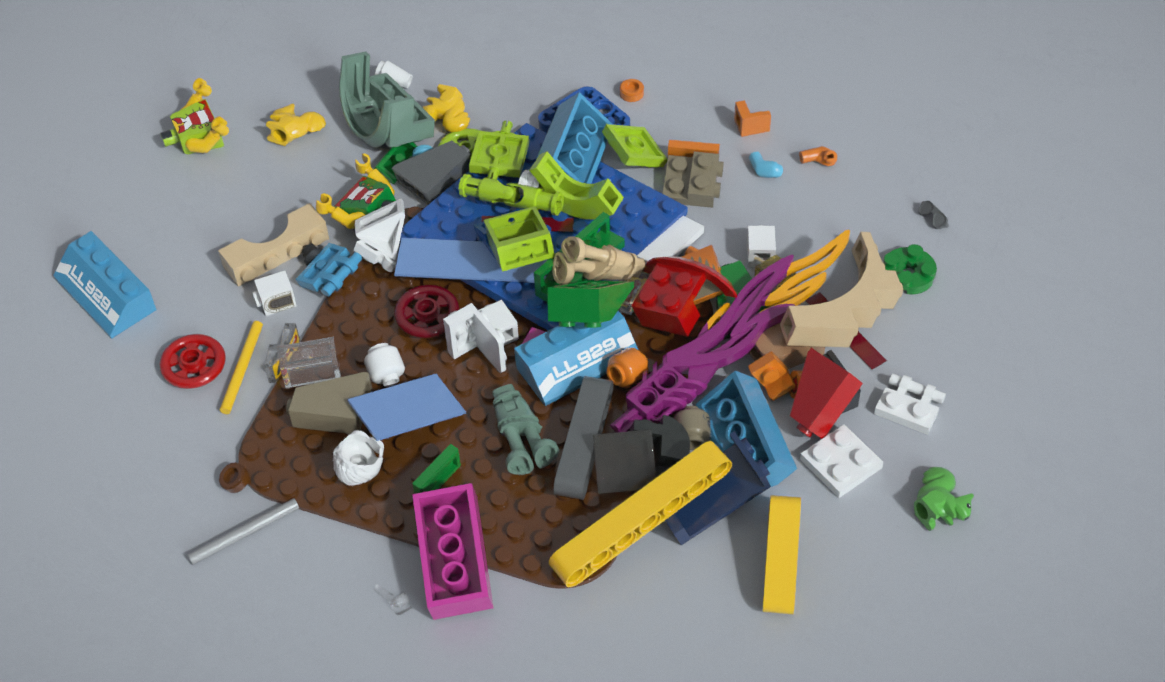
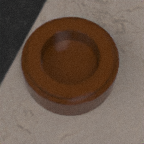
M230 463L221 471L219 483L228 492L238 493L248 484L249 471L239 463Z

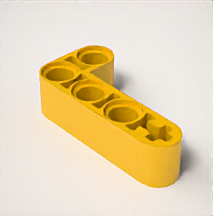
M770 495L762 612L794 615L801 497Z

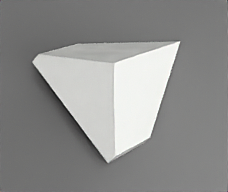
M398 199L355 220L356 236L393 260H396L405 218L403 200Z

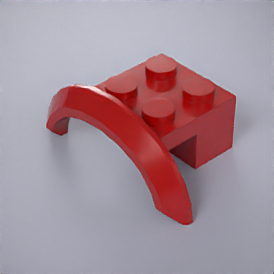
M656 257L648 260L645 264L643 272L648 279L631 307L642 326L688 337L700 317V313L693 301L706 279L716 285L725 296L737 298L738 295L732 284L723 275L707 265L682 257Z

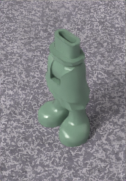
M512 384L495 389L492 395L494 397L493 406L495 408L498 430L507 438L511 448V452L505 460L507 470L512 474L524 475L532 472L534 469L532 459L526 451L520 436H526L536 465L539 468H544L553 462L559 454V448L555 441L546 438L541 439L539 433L542 426L539 424V419L533 414L520 392L515 390Z

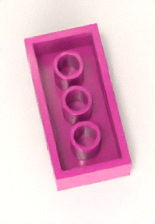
M472 483L412 494L427 609L433 620L493 609L478 499Z

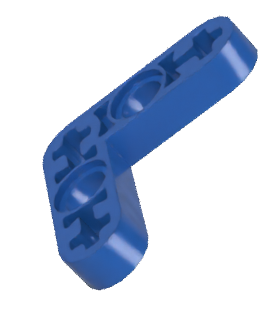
M589 86L576 90L542 111L538 116L539 129L547 133L558 106L580 92L598 110H609L608 113L603 115L613 125L616 123V125L630 126V117L598 90Z

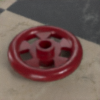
M421 285L408 290L399 298L395 306L394 317L397 325L405 333L418 338H431L445 333L443 319L450 313L458 311L459 304L456 297L449 290L437 285ZM427 296H437L438 299L435 301L432 298H427ZM412 300L416 301L414 309L407 307ZM440 307H448V314H441ZM414 316L418 322L413 325L407 319ZM438 321L437 325L431 327L426 325L427 323Z

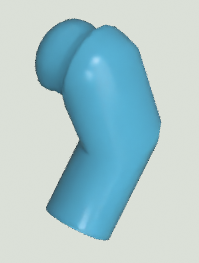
M760 152L750 154L749 160L758 176L778 178L783 174V167L777 162L763 160Z

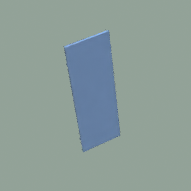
M401 238L394 275L534 283V272L547 260L502 272L497 260L481 241Z

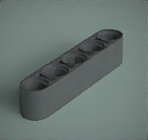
M584 376L556 473L554 495L584 500L612 398L613 380Z

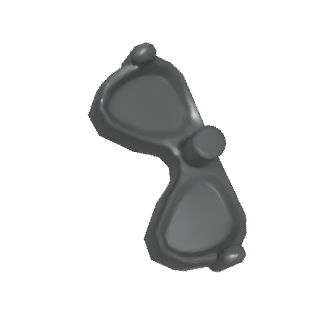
M921 202L919 213L921 215L933 214L932 225L936 229L949 227L947 217L932 202Z

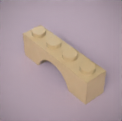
M310 203L287 214L288 225L285 231L276 239L265 243H252L241 238L218 250L223 268L238 287L299 256L306 245L314 244L317 246L329 239L325 220Z

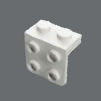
M471 303L458 311L450 313L443 319L447 349L453 359L478 347L500 373L506 370L505 338L499 329H494L490 325L487 315L482 310L478 311Z

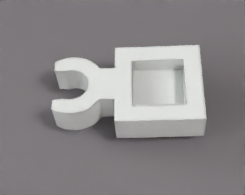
M362 240L357 241L353 251L359 253L364 260L373 264L379 262L386 271L393 272L398 254L396 255V260H393Z

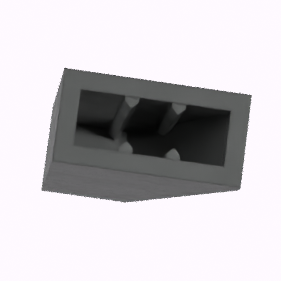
M449 141L394 165L392 170L399 184L429 205L469 171L472 153L466 146H459L455 142Z

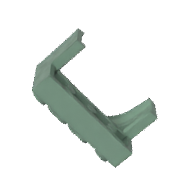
M366 51L342 56L339 79L340 102L346 122L356 136L371 147H379L384 143L388 147H398L402 144L420 142L423 139L434 137L435 119L388 73L369 76L370 55Z

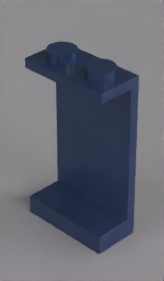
M735 431L729 434L734 445L723 451L732 462L730 471L722 479L665 520L681 545L771 487L766 478L770 475L767 467L761 459L757 462L753 459L751 455L755 453L754 449L746 438L740 440Z

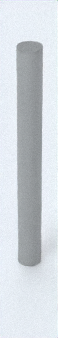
M293 498L187 555L192 565L294 512L299 509V506Z

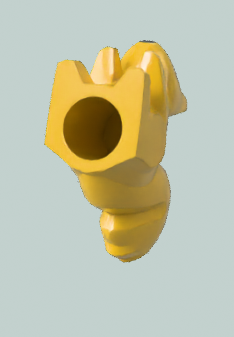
M439 84L437 91L440 93V97H428L427 101L430 105L423 106L422 108L435 119V122L438 119H443V127L448 132H460L466 129L470 118L468 113L464 112L465 103L462 94L456 87Z
M293 103L281 107L270 115V119L274 121L266 123V126L271 130L267 140L286 146L294 139L302 137L308 132L313 133L322 130L326 125L325 118L317 112H305L301 116H296Z

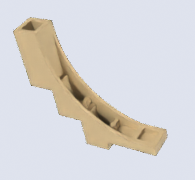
M860 232L851 250L859 269L857 285L843 296L829 302L807 306H788L780 323L787 346L849 347L854 336L857 335L859 327L872 328L876 318L881 313V309H894L898 299L902 296L903 285L899 281L896 271L885 270V264L880 258L877 245L874 243L870 232Z

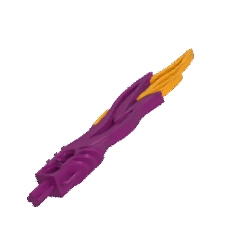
M845 230L831 242L809 256L794 261V255H789L768 266L743 287L731 306L730 303H726L717 310L704 325L695 340L663 355V363L657 367L656 361L650 374L647 375V370L643 372V380L626 394L627 411L610 425L618 437H623L628 433L634 420H650L653 423H659L663 415L676 414L683 410L687 404L694 401L698 395L707 389V384L719 368L727 366L746 355L755 346L763 332L782 321L788 306L800 305L823 285L826 280V272L823 271L830 267L845 249L849 241L850 230ZM827 255H829L827 258H825L817 265L809 267L797 273L796 275L788 279L786 282H784L777 290L773 292V290L785 277L791 275L792 273L800 271L808 266H811L816 262L820 261L821 259H823L824 257H826ZM817 275L816 277H814V278H812V279L806 281L805 283L799 285V284L802 283L803 281H805V280H807V279H809V278H811V277ZM761 306H772L758 312ZM731 332L730 340L713 350ZM682 374H688V379L685 378Z

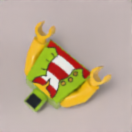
M197 78L193 83V89L196 91V94L193 93L186 105L170 116L173 129L160 133L165 147L180 143L184 154L208 153L211 149L224 147L222 136H226L229 133V128L226 126L227 121L220 116L214 118L206 99H202L203 96L207 97L211 94V87L202 78Z

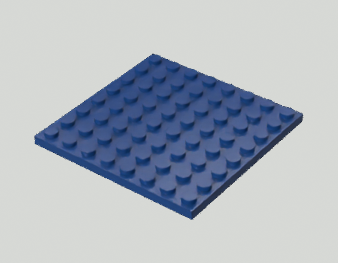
M525 123L514 132L517 135L529 136V146L522 173L525 170H530L536 161L547 133L528 123ZM600 161L591 184L608 178L624 197L614 215L610 216V231L625 239V246L621 249L622 251L634 253L637 256L679 218L687 215V206ZM470 170L466 173L470 174L472 178L482 180L488 177V174L470 173ZM498 176L497 180L503 185L508 186L506 185L508 183L518 184L520 178ZM458 179L402 227L399 245L401 238L481 241L474 229V225L481 222L482 216H499L518 208L507 206L503 202L491 203L481 201L479 197L469 195L461 197L459 195L460 179ZM520 195V199L516 203L522 200V195ZM538 210L541 217L553 218L556 221L574 218L573 232L551 231V227L546 225L551 235L554 254L561 249L562 242L566 238L575 237L594 220L577 218L562 211L556 216L552 215L550 211ZM459 279L497 302L502 300L506 307L547 331L559 326V322L548 321V303L535 295L534 283ZM602 279V280H604V281H618V280Z

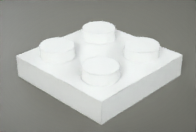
M845 424L806 449L800 455V460L838 498L883 467V461Z

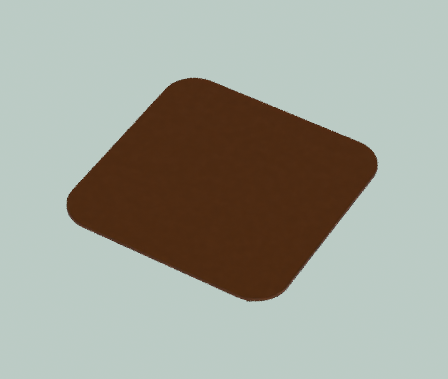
M417 206L405 208L403 226L424 208ZM362 259L357 265L358 269L344 279L343 286L338 291H334L329 297H326L291 360L283 370L246 433L239 450V464L249 471L250 477L247 485L255 493L268 500L284 504L294 498L299 506V510L419 547L412 483L452 444L459 450L461 466L439 489L472 483L478 499L488 569L556 589L582 586L603 575L612 566L617 556L573 587H567L549 565V559L559 548L648 484L650 479L649 472L654 464V448L628 444L627 434L623 437H618L610 426L627 411L626 394L635 385L626 389L613 384L612 398L584 500L554 495L555 477L580 388L545 406L517 370L514 350L515 347L523 343L532 327L545 332L547 330L509 309L517 321L519 339L504 346V352L507 356V360H505L506 370L500 373L478 347L453 359L448 353L445 333L431 338H418L401 330L394 317L395 306L399 298L414 287L437 285L449 290L456 297L459 310L471 303L477 310H480L486 305L497 301L459 279L395 276L396 266L393 272H388L382 267L381 263L373 264ZM643 269L641 274L636 278L646 281L648 278L645 277ZM427 296V298H432L435 301L438 299L437 296ZM710 299L695 305L700 313V317L688 337L642 326L633 309L630 313L618 310L625 318L638 350L648 360V374L653 371V364L656 361L657 367L663 363V355L665 353L675 350L698 337L704 325L713 316ZM412 300L407 307L414 309L416 301ZM440 307L441 314H448V307ZM414 316L407 319L413 325L418 322ZM438 321L427 323L426 325L431 327L437 325ZM388 343V345L398 349L405 366L404 373L399 377V382L392 386L437 374L464 408L466 414L380 440L384 444V452L378 474L366 483L354 486L347 485L340 481L333 470V451L349 434L293 427L290 415L286 413L287 402L289 398H293L295 388L368 372L364 364L368 350L377 344ZM607 374L600 377L601 379L609 380ZM682 374L685 378L688 379V374ZM371 380L372 392L388 388L383 384L373 383ZM507 384H512L515 390L520 392L533 414L539 419V424L542 426L539 433L541 439H551L556 442L559 448V454L555 460L546 467L539 468L536 465L526 436H520L534 465L533 471L524 475L512 474L507 470L505 460L511 452V448L507 438L498 430L495 408L493 406L494 397L492 392ZM362 423L360 431L366 433L369 437H373L364 423ZM374 451L376 457H379V453Z

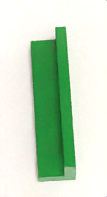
M602 212L575 236L582 239L586 245L600 249L604 245H612L619 250L625 246V239L610 231V215ZM554 258L548 259L534 272L535 295L547 303V287L562 285L557 283L553 277ZM575 272L574 278L569 283L588 279L584 277L583 272Z

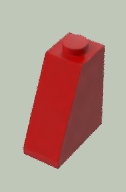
M810 348L807 353L790 417L799 422L796 428L808 437H811L814 433L823 439L863 383L813 348Z

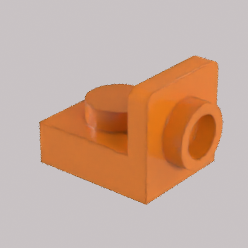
M772 351L748 366L751 374L765 387L772 401L780 398L796 386L786 365Z

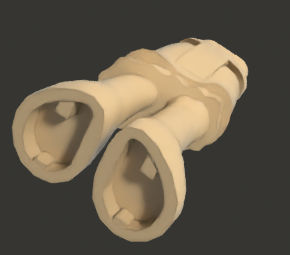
M568 237L562 242V252L555 254L553 277L559 284L571 282L575 272H583L584 277L588 280H628L641 274L645 267V260L637 258L634 253L619 250L612 245H604L600 249L586 245L579 237Z

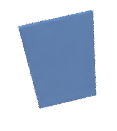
M437 374L348 399V403L376 441L466 414L464 408Z

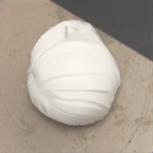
M359 430L349 434L333 451V470L340 481L354 486L366 483L374 478L381 468L384 444L380 440L376 441L374 437H369L366 433ZM374 451L379 453V457H376Z

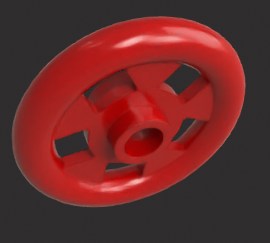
M203 334L186 335L174 340L163 351L159 364L160 372L164 379L173 386L184 389L202 387L218 377L224 368L226 355L222 345L213 337ZM203 345L208 347V349L203 353L198 347ZM185 348L180 357L176 355L179 350ZM207 359H214L211 367L206 366ZM179 364L181 371L174 373L171 367ZM200 372V376L188 378V374Z

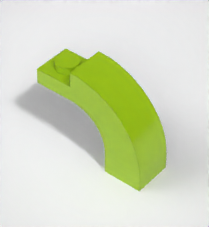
M548 151L541 153L529 170L542 185L541 189L543 192L553 194L562 192L564 199L562 212L577 218L592 220L596 219L602 212L610 216L614 215L624 198L608 178L593 184L574 180L563 171Z

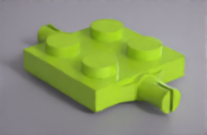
M506 120L502 122L500 131H479L469 164L470 173L488 174L487 178L496 180L498 176L520 178L529 146V136L512 133L511 128L513 124L511 121L507 123Z

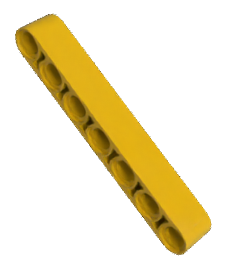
M713 441L705 442L559 548L550 557L549 565L567 587L578 585L722 479L730 471L732 462Z

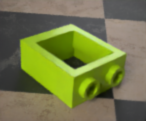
M536 206L484 220L489 245L502 272L555 257L550 232ZM510 218H514L512 222L508 221Z

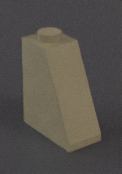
M361 372L295 388L293 398L288 399L286 413L290 415L293 427L351 434L356 430L360 431L363 422L348 403V399L372 392L369 373Z

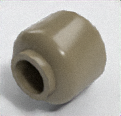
M686 406L675 414L674 419L683 425L689 435L690 450H695L710 440L711 424L707 412L699 409L697 406Z

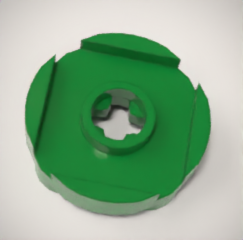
M912 244L908 247L897 248L884 256L885 270L896 271L898 279L903 285V290L907 291L906 294H920L932 286L933 280L936 277L937 266L934 259L927 252L923 251L920 245ZM912 268L914 269V273H911L910 271H904V269Z

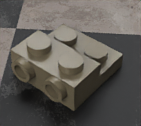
M694 152L693 157L668 155L662 194L683 205L713 208L714 198L720 197L721 183L717 182V177H722L724 162L719 161V154Z

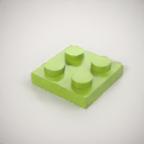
M606 124L602 130L609 145L613 147L620 157V161L627 166L664 167L668 161L645 127Z

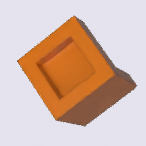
M745 100L735 102L734 120L741 137L769 132L771 125L770 111L750 113Z

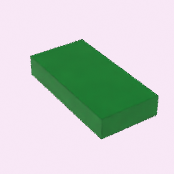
M450 444L412 483L414 494L438 490L461 466L458 448Z

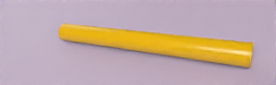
M253 321L219 409L223 414H230L263 327L260 321Z

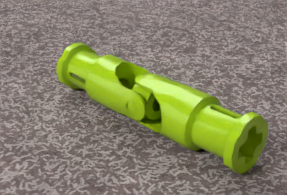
M464 174L459 182V195L461 197L469 195L479 197L481 201L491 203L503 202L507 206L521 209L536 206L537 210L550 211L552 215L556 216L559 215L563 208L564 199L562 192L553 194L543 192L541 188L508 183L506 184L508 186H505L496 179L484 178L482 180L472 178L470 174ZM518 188L523 189L524 196L520 202L516 203L520 199Z

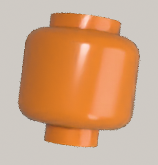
M626 348L611 356L608 360L607 376L609 380H613V384L621 388L627 389L643 380V372L647 370L648 375V360L636 348Z

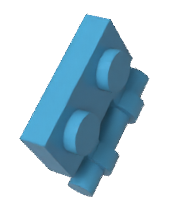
M328 243L296 278V281L300 287L316 292L321 289V292L329 297L334 291H338L343 286V281L349 274H353L358 269L357 265L363 258L357 252L351 255L346 247Z

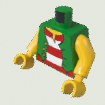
M365 153L362 154V160L365 164H360L355 159V166L357 172L361 174L367 173V177L363 176L334 206L331 205L332 198L328 194L322 193L320 201L316 200V210L319 214L330 213L331 218L348 229H355V220L396 201L393 187L377 169L371 167L370 157Z

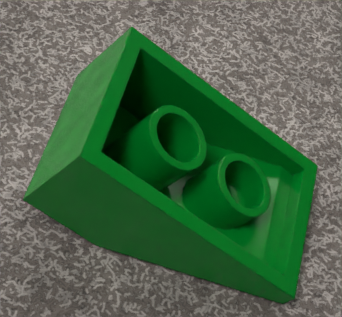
M582 280L547 287L548 321L559 322L560 327L576 326V322L584 323L586 328L601 327L602 322L613 319L634 288V281Z

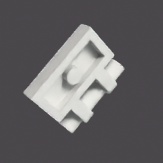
M892 373L889 384L898 387V389L895 391L887 387L885 388L875 407L874 414L928 435L939 412V407L930 403L933 400L943 404L946 393L936 390V387L928 384L925 386L914 382L912 377L906 375L901 377ZM909 391L922 396V398L918 400L906 394Z

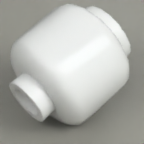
M380 343L371 347L364 359V364L372 382L383 384L385 387L398 383L399 377L405 370L398 349L388 345V343Z

